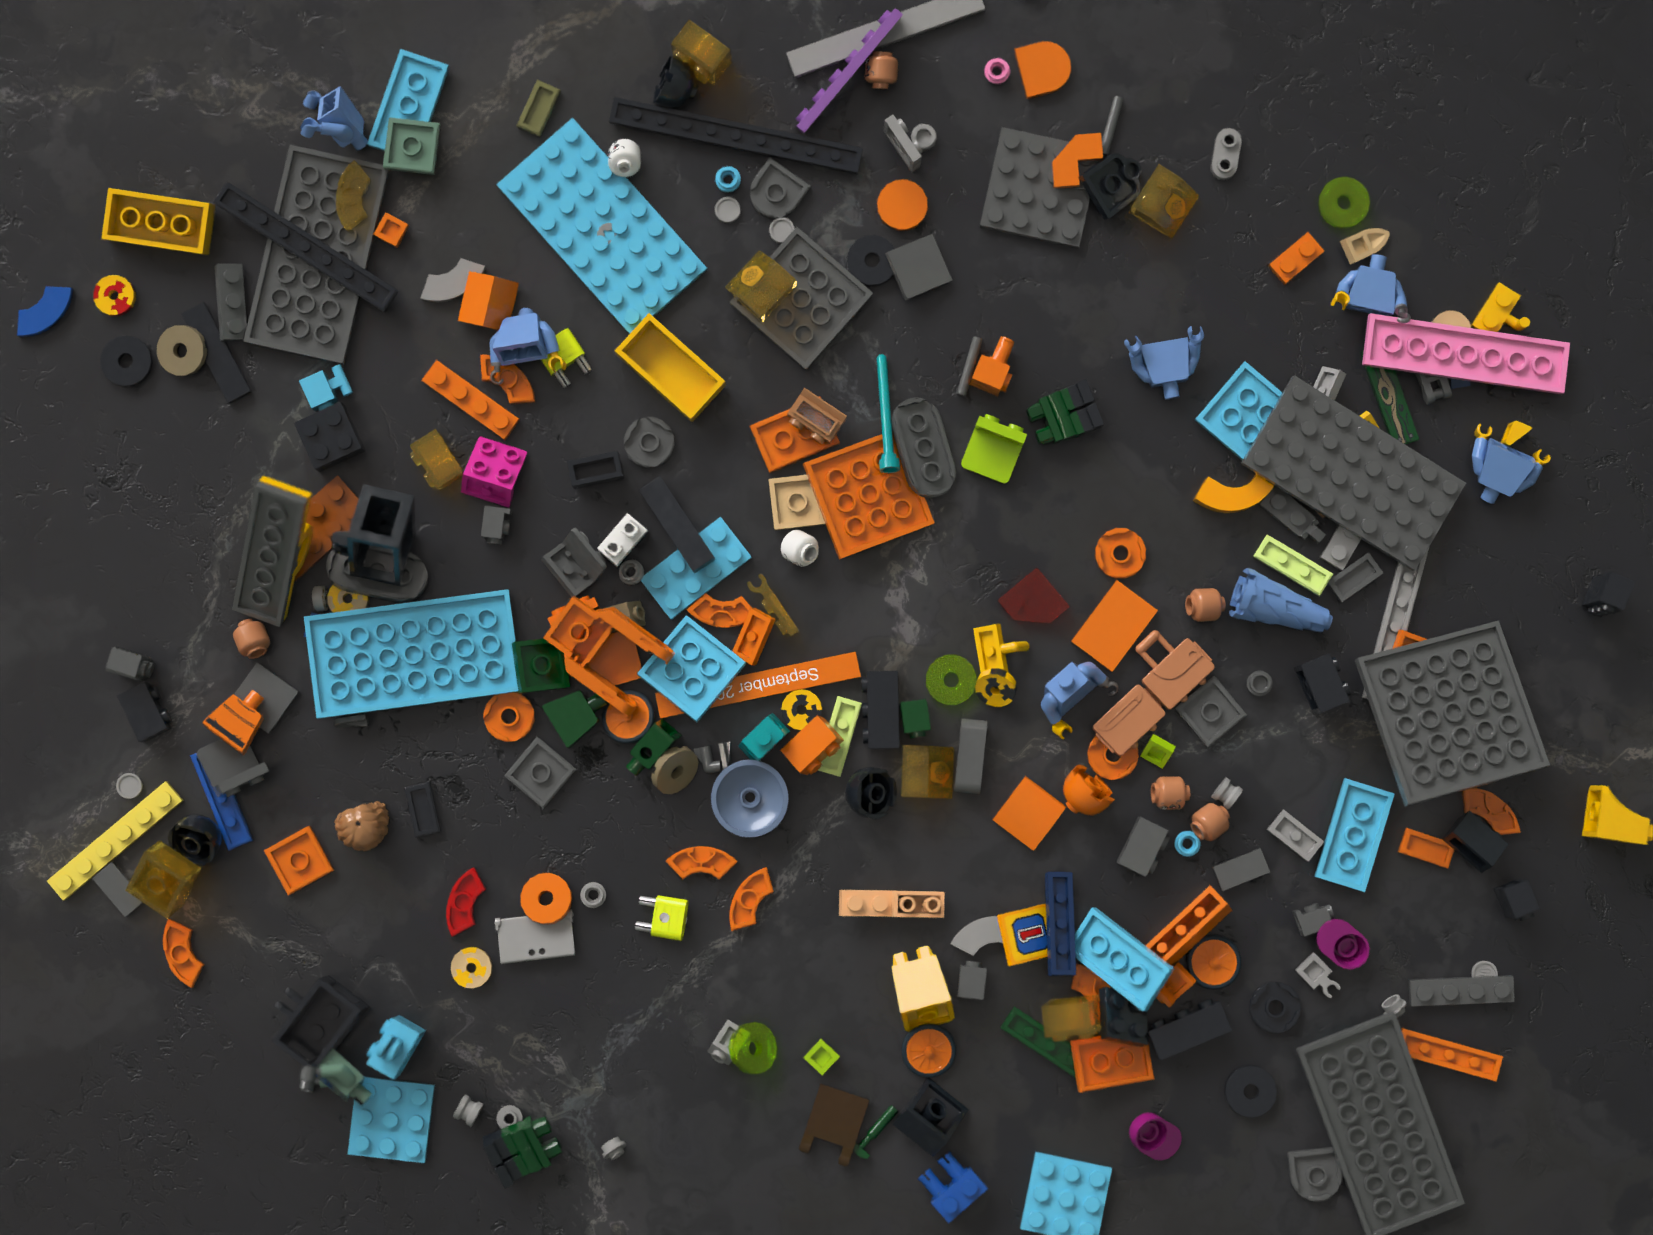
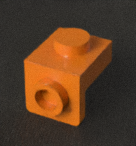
M1179 962L1173 966V972L1156 996L1158 1001L1165 1003L1168 1007H1171L1176 999L1196 982V979Z

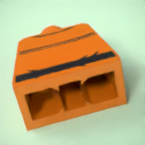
M251 690L244 701L233 694L202 723L208 730L242 755H245L264 720L263 716L256 711L264 698L254 690Z

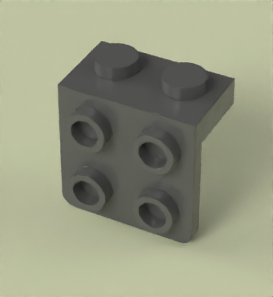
M573 528L561 544L541 559L571 598L573 596L577 597L593 585L607 568L603 555L595 551L589 544L588 537L576 528Z
M220 739L200 748L196 753L217 798L226 794L227 798L241 791V786L248 783L250 787L264 781L263 776L269 772L265 762L258 763L250 746L245 755H242Z

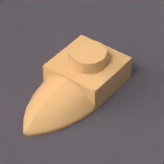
M1370 228L1340 241L1349 263L1353 264L1379 251L1386 244L1390 233L1384 229Z

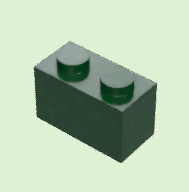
M927 699L900 703L904 734H909L910 739L925 737V731L931 730Z

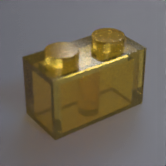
M436 429L410 445L413 450L410 456L417 466L422 464L427 473L423 476L431 488L436 486L438 490H442L463 476V469Z

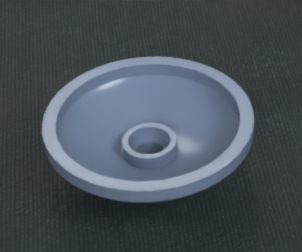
M742 760L729 765L719 774L712 788L711 805L715 817L726 830L738 836L757 837L770 832L782 821L788 807V790L782 776L769 764L757 760ZM749 792L755 795V800L752 802L747 801L745 795Z

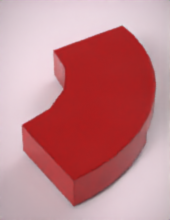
M475 867L468 870L457 880L448 899L446 919L452 937L476 925L473 917L474 904L478 896L486 888Z

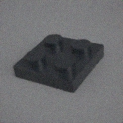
M1103 987L1099 989L1101 1040L1139 1047L1148 1045L1147 1011L1139 1009L1114 988Z

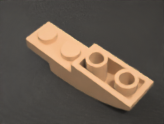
M839 890V916L944 918L945 892Z

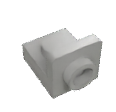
M727 1020L708 1049V1053L718 1063L729 1065L750 1033Z

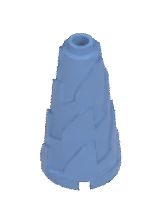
M1250 568L1243 570L1248 576L1246 578L1240 576L1235 585L1230 606L1236 607V611L1229 610L1231 617L1252 622L1259 621L1266 624H1278L1302 631L1306 629L1321 633L1324 629L1328 630L1330 628L1333 616L1330 615L1328 609L1313 603L1311 599L1293 592L1286 586L1268 579V577L1258 573L1256 570Z

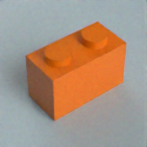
M817 715L780 751L799 773L808 775L818 771L822 766L821 762L827 756L831 757L838 752L840 744L844 739L825 718Z

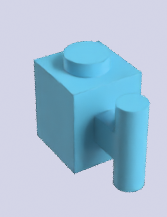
M341 364L331 368L335 377L330 380L323 370L299 380L310 407L315 412L338 402L334 390L340 388L343 396L353 393Z

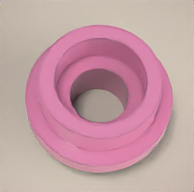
M992 59L985 66V77L993 84H1001L1008 79L1010 67L1003 59ZM994 68L1001 69L1002 74L996 76L993 74L992 70Z

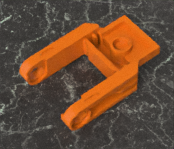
M573 596L543 638L564 653L565 668L568 674L619 711L630 716L638 706L637 702L590 668L587 663L599 651L612 633L613 628L646 652L651 651L664 660L665 664L670 662L675 652L617 608L610 607L593 610L576 596Z

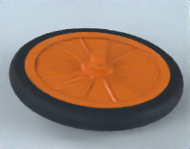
M625 690L623 692L637 702L638 706L628 716L607 702L602 712V724L608 736L613 740L630 744L640 741L653 726L655 713L652 703L644 694L633 690Z
M1208 935L1204 936L1189 950L1187 969L1196 979L1198 985L1212 990L1222 989L1230 985L1237 978L1241 969V956L1235 944L1226 937Z
M919 1025L913 1028L903 1041L902 1057L904 1063L909 1070L918 1076L927 1078L939 1076L945 1073L955 1060V1041L952 1035L939 1025Z

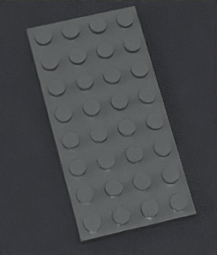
M290 145L274 212L367 270L374 240L373 234L377 227L390 170L383 169L381 164ZM267 239L244 342L344 365L360 297L275 242Z
M1296 376L1291 377L1241 462L1243 466L1412 571L1417 569L1466 484L1463 480Z
M1393 1011L1296 1048L1365 1235H1386L1465 1204L1396 1014Z

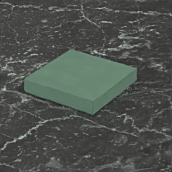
M389 117L383 169L434 175L440 123Z

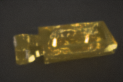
M762 574L758 575L762 581L760 587L756 588L750 581L747 582L748 588L752 592L760 593L764 597L761 603L768 614L774 612L779 621L775 624L783 635L788 633L790 637H793L799 633V629L770 589L766 578Z

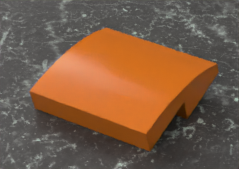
M1025 776L994 816L993 821L1034 851L1066 809V806Z

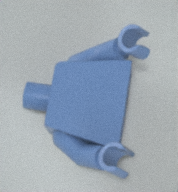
M341 86L323 97L316 91L307 93L303 105L310 109H316L319 103L318 118L316 121L308 117L303 121L300 126L302 136L311 138L314 132L318 131L321 135L331 136L340 147H345L351 143L357 151L367 145L368 140L363 135L364 119Z
M1201 326L1200 333L1197 335H1192V327L1188 328L1189 342L1188 337L1142 345L1137 336H1135L1136 344L1130 346L1127 339L1124 341V345L1129 351L1132 370L1143 382L1149 383L1151 387L1163 386L1165 400L1180 397L1178 383L1186 382L1188 377L1194 374L1200 359L1201 341L1204 338Z

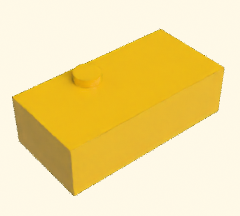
M108 188L101 239L209 255L216 205Z

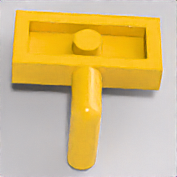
M1499 282L1471 327L1498 332L1503 323H1506L1515 330L1522 331L1529 326L1530 320L1527 317L1519 320L1510 314L1520 295Z

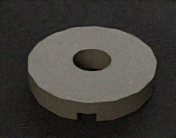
M175 325L166 329L160 336L157 344V357L161 366L167 372L176 376H186L197 372L204 365L207 357L204 337L197 329L188 325ZM182 343L187 348V353L183 358L177 352L178 346Z
M685 746L683 748L673 747L663 753L654 766L656 770L651 776L653 785L663 794H673L684 789L693 780L697 772L699 763L697 755Z

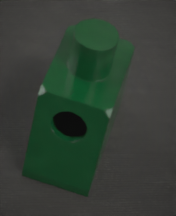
M579 690L544 704L542 708L565 746L571 748L600 722L595 712L606 706L607 702L597 694L586 699L583 692Z
M664 718L655 722L630 751L633 758L626 765L627 769L636 776L645 767L648 770L655 766L656 761L661 755L668 751L682 735ZM647 747L651 749L652 755L647 753Z

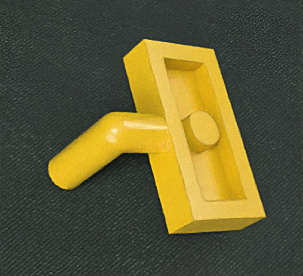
M1001 624L973 628L981 673L990 668H1000L1008 672L1006 654L1023 652L1029 649V643L1026 641L1004 644Z

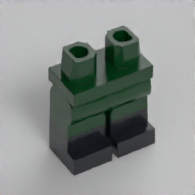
M1086 379L1038 399L1036 404L1026 410L1031 423L1043 418L1046 425L1045 428L1035 431L1039 445L1050 442L1054 445L1099 429L1104 425L1096 403L1092 404L1094 397ZM1087 406L1086 408L1071 413V411Z
M531 1116L523 1119V1121L483 1137V1148L493 1167L495 1166V1171L505 1189L514 1185L515 1180L529 1173H534L543 1167L550 1166L551 1159L562 1153L561 1145L556 1137L546 1142L542 1139V1136L552 1132L546 1117L533 1121Z

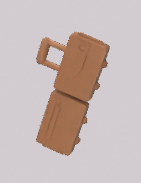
M1153 630L1136 646V652L1153 668L1142 679V684L1146 688L1143 689L1140 685L1134 686L1092 727L1096 732L1097 738L1112 753L1122 756L1130 748L1136 749L1138 747L1137 741L1149 730L1155 731L1157 729L1156 723L1165 716V711L1161 708L1162 706L1167 710H1171L1180 701L1186 702L1188 700L1187 694L1198 684L1204 685L1206 683L1205 677L1214 670L1215 666L1211 662L1212 659L1195 641L1192 642L1187 638L1174 649L1159 631ZM1157 640L1170 653L1159 664L1146 653Z

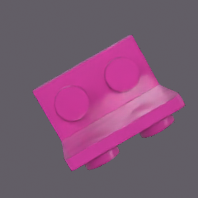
M479 437L463 473L461 493L509 508L513 499L514 485L526 459L527 451Z

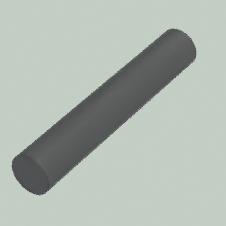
M1114 96L1102 138L1103 156L1109 155L1124 99L1119 96Z
M973 337L957 395L964 397L967 395L983 341L981 338Z

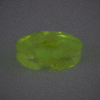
M1335 178L1325 185L1319 195L1320 214L1326 222L1334 227H1353L1361 222L1368 213L1370 205L1368 191L1362 183L1354 178ZM1341 196L1349 198L1351 202L1350 208L1341 209L1337 204L1338 198Z
M944 655L937 658L929 666L926 674V687L930 695L937 702L944 705H958L965 702L974 692L976 673L972 664L965 658L958 655ZM947 673H955L958 676V684L955 687L945 685L944 676Z
M749 1022L741 1024L730 1038L729 1053L731 1060L743 1073L758 1074L768 1070L772 1066L777 1053L776 1039L771 1030L762 1023ZM752 1041L756 1045V1053L754 1055L749 1051V1045Z

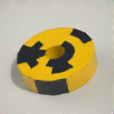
M990 668L984 670L979 675L975 690L979 699L985 704L993 707H1002L1013 701L1017 691V682L1007 671L1000 668Z
M801 689L793 691L786 696L782 703L781 712L787 725L793 729L802 730L817 715L821 716L822 707L820 700L815 694ZM804 705L807 711L804 715L797 713L798 706Z

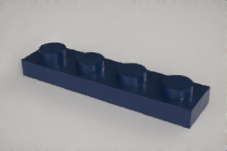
M1046 872L1048 976H1075L1072 872Z

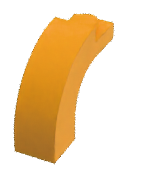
M1255 474L1249 484L1238 488L1224 486L1214 479L1207 477L1193 501L1211 511L1235 513L1246 510L1260 502L1275 485L1269 483L1258 474Z

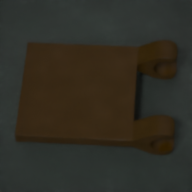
M820 1084L799 1150L809 1153L813 1139L817 1137L843 1146L838 1163L842 1166H848L870 1100Z

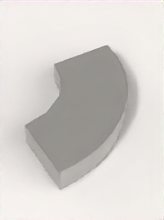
M461 258L457 266L450 272L442 275H428L421 299L430 302L453 300L464 294L469 271L483 274L486 267Z
M997 916L980 918L967 924L956 934L950 944L974 956L979 948L988 943H1003Z

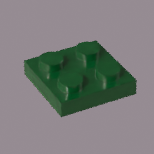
M545 639L512 643L519 694L570 687L569 675L566 672L565 657L562 651Z

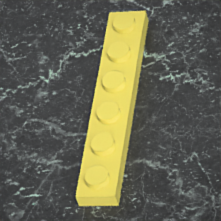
M165 781L48 879L47 882L59 897L65 901L184 800L170 783Z

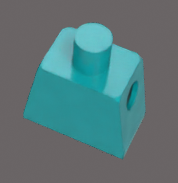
M772 713L751 731L738 747L750 760L760 761L790 730Z

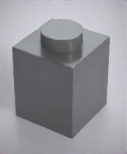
M966 961V965H960L957 997L984 1000L987 968L981 967L982 962Z

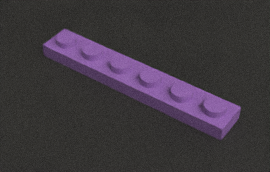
M895 8L892 12L889 10L884 12L878 20L881 24L875 32L870 29L861 40L864 43L863 47L859 51L854 49L845 59L848 65L843 71L837 69L829 78L832 84L825 91L821 88L812 100L815 104L810 110L804 108L796 118L799 122L796 126L798 130L805 133L902 17L903 14Z

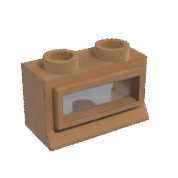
M806 388L802 390L787 413V416L791 418L789 423L800 430L805 427L812 432L810 436L821 444L825 441L830 444L847 420L845 414Z

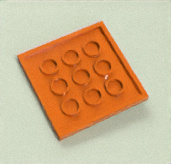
M882 434L803 463L839 559L935 524L925 497L916 494L908 485L901 460L900 471L895 473L880 472L879 460L881 455L884 454ZM893 435V449H894V453L897 455V458H899V460H900V456H899L898 449H897L896 442H895L894 435Z

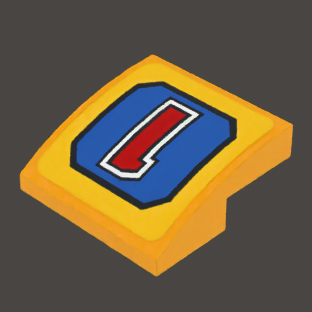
M1046 903L997 915L1008 966L1048 957Z

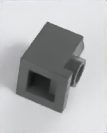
M491 506L484 507L481 537L487 539L488 544L502 545L504 535H509L510 520L506 519L507 516H512L513 511L511 509Z
M1315 903L1303 908L1304 913H1301L1300 910L1292 911L1301 936L1316 933L1324 923L1335 919L1330 904L1319 907V904Z

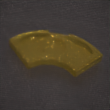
M355 160L342 173L336 193L337 214L347 232L367 217L363 208L362 197L365 188L371 182V179Z

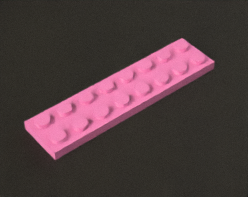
M1371 313L1368 315L1363 366L1555 394H1563L1565 392L1570 343L1412 319L1408 323H1399L1397 321L1398 317Z

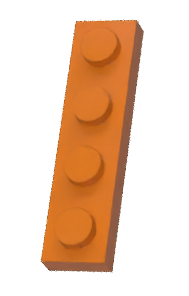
M437 360L422 379L429 387L504 440H506L520 420Z
M1401 1028L1411 1058L1497 1082L1503 1056Z

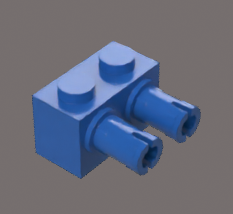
M948 1151L944 1156L949 1163L943 1157L937 1161L952 1178L948 1185L944 1186L932 1172L931 1168L925 1171L930 1180L923 1174L918 1180L932 1194V1205L950 1223L988 1188L970 1166L963 1168L951 1152Z

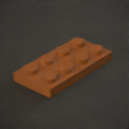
M338 475L310 500L306 523L313 527V536L305 561L295 576V582L332 550V533L337 531L349 532L359 498Z

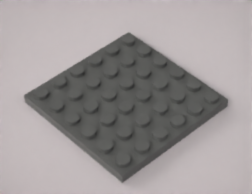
M1499 620L1359 657L1355 660L1405 807L1550 766Z

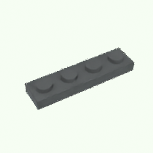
M1514 976L1409 979L1410 1006L1515 1002Z

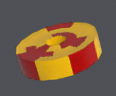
M109 275L102 278L96 284L93 298L96 306L104 314L121 316L131 310L136 300V294L133 285L127 279L118 275ZM118 292V298L112 300L111 294Z

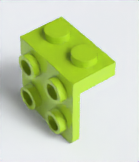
M985 414V417L979 416L961 466L964 469L1005 484L1011 477L1027 434L1023 433L1024 429L1017 425L1009 424L1007 427L999 423L1000 419Z

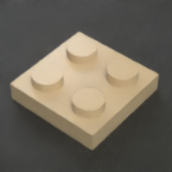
M807 475L769 479L775 531L825 525Z

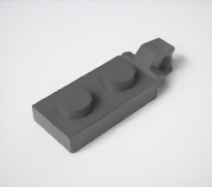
M1274 486L1259 504L1295 536L1301 537L1303 540L1308 536L1318 544L1326 536L1317 527L1319 521L1315 519V516L1277 486Z

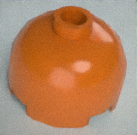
M1079 764L1072 769L1064 781L1063 792L1067 800L1066 805L1076 814L1080 812L1084 815L1092 816L1101 813L1114 801L1112 797H1109L1112 791L1097 774L1093 778L1085 772L1087 767Z

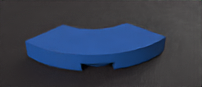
M46 286L43 297L36 305L29 309L19 310L17 336H34L50 329L66 313L72 299L73 288Z

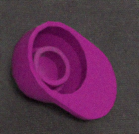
M1333 919L1320 927L1317 933V945L1321 952L1335 964L1344 969H1355L1366 962L1370 951L1368 941L1353 926L1344 920Z
M1142 1113L1132 1121L1129 1128V1136L1133 1145L1142 1153L1155 1160L1170 1158L1180 1147L1182 1140L1180 1130L1157 1114Z

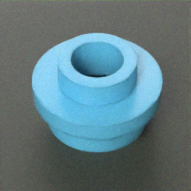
M727 166L717 172L715 181L720 190L732 192L739 187L741 177L735 168ZM731 176L733 178L732 183H724V177Z
M1183 831L1177 835L1174 845L1180 855L1189 857L1199 851L1201 843L1194 832ZM1185 839H1190L1192 842L1191 847L1188 849L1183 847Z

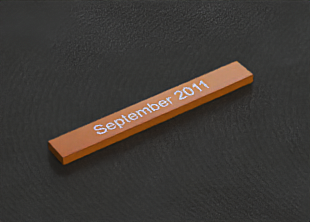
M856 652L736 676L710 708L859 678L861 674ZM655 693L660 719L685 714L663 695Z

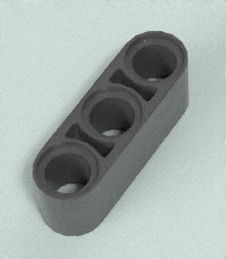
M961 719L954 792L980 795L987 721Z

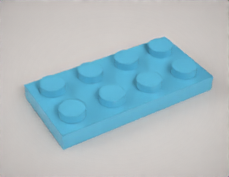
M400 49L367 145L385 151L389 117L431 122L449 70V65Z
M721 517L699 533L716 560L694 574L680 551L677 550L645 574L641 580L671 620L752 558Z
M1346 778L1343 779L1314 877L1365 892L1394 793Z
M1096 907L1090 909L1075 933L1076 959L1139 1009L1147 1011L1174 968Z

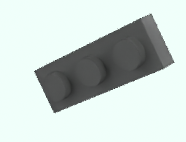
M216 264L214 267L220 341H244L247 320L242 264Z

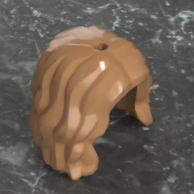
M375 801L374 803L362 804L339 813L334 821L335 829L338 832V839L343 841L345 846L352 847L357 851H368L377 847L384 836L388 834L389 816L386 804Z

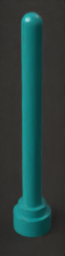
M880 354L877 357V372L884 454L881 455L879 460V468L882 473H895L900 471V460L893 449L887 358L885 355Z

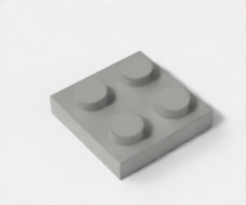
M891 115L884 121V132L911 172H913L921 165V153L923 151L915 139L911 141L908 137V128L901 118L897 120L894 115Z

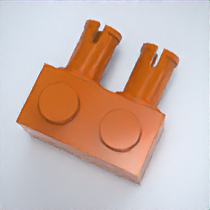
M1001 336L992 357L981 355L970 382L971 386L995 396L999 395L1000 390L1006 391L1012 374L1008 373L1010 366L1006 362L1014 345L1013 340Z

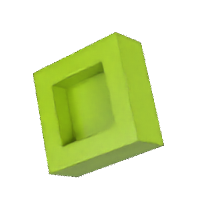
M1153 734L1140 757L1163 769L1176 746Z
M820 1039L803 1058L823 1075L840 1055L824 1040Z

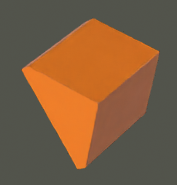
M469 271L458 321L498 331L502 321L512 316L519 283Z

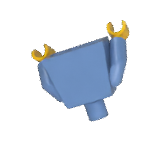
M1479 424L1475 430L1476 439L1472 452L1473 471L1478 475V482L1486 486L1481 498L1488 503L1494 504L1500 493L1511 497L1514 493H1521L1534 485L1543 469L1542 465L1548 463L1551 456L1547 455L1544 461L1539 458L1542 449L1529 456L1492 438L1487 441L1492 433V427L1488 428L1487 434H1482L1480 432L1481 424Z

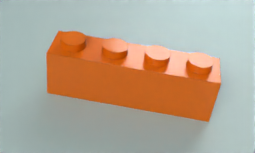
M1209 886L1157 934L1146 947L1173 966L1222 921L1232 909Z

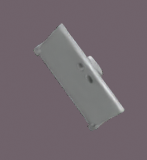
M572 909L562 920L548 925L536 923L528 916L504 919L495 918L494 924L496 931H498L501 964L575 956L572 927L574 914Z

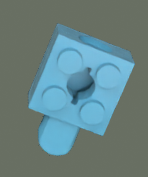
M401 1015L389 1020L387 1019L379 1032L383 1035L380 1041L374 1042L366 1054L369 1057L366 1064L392 1079L397 1078L403 1072L426 1030Z

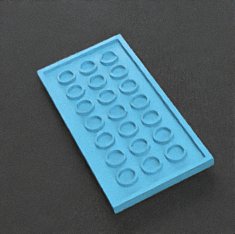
M573 118L496 184L629 334L648 313L654 317L707 270V267L626 177L617 176L610 170L606 154ZM612 223L611 231H603L605 237L597 236V232L603 224Z
M509 589L304 616L317 719L518 692L512 643L516 642Z

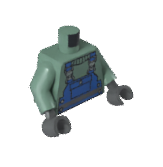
M334 1049L328 1053L317 1068L307 1066L301 1070L299 1087L302 1092L312 1093L314 1086L320 1085V1088H330L344 1101L352 1097L361 1106L372 1095L362 1085L364 1076Z

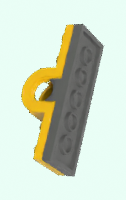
M262 476L255 485L232 610L278 627L286 619L295 576L305 561L312 541L313 527L306 523L312 493Z

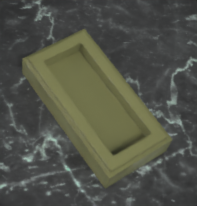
M537 80L516 126L541 137L561 90Z

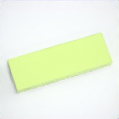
M1266 535L1254 554V558L1319 597L1333 576V573L1269 535Z
M837 696L829 724L844 741L840 744L838 752L831 757L827 756L821 762L822 766L818 771L841 777L862 703Z

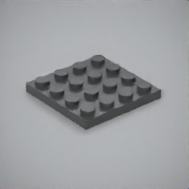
M1002 127L980 227L1079 249L1090 196L1080 180L1079 187L1054 189L1052 162L1069 142ZM1098 160L1079 161V176L1098 163Z
M796 227L760 267L764 271L763 277L753 287L744 285L729 303L802 368L807 370L873 296V293L802 230Z

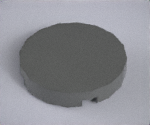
M655 417L641 418L634 421L626 431L624 436L625 451L636 465L645 468L658 467L672 456L675 447L674 435L670 427L663 420Z

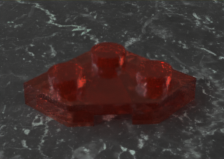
M1038 568L1034 569L997 600L1015 621L1050 624L1070 607Z

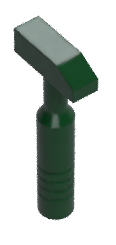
M890 1105L869 1129L867 1136L859 1145L855 1144L853 1152L861 1158L868 1159L871 1155L864 1148L881 1133L899 1111Z

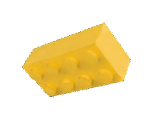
M650 313L615 350L616 355L691 422L700 415L726 386L724 379Z

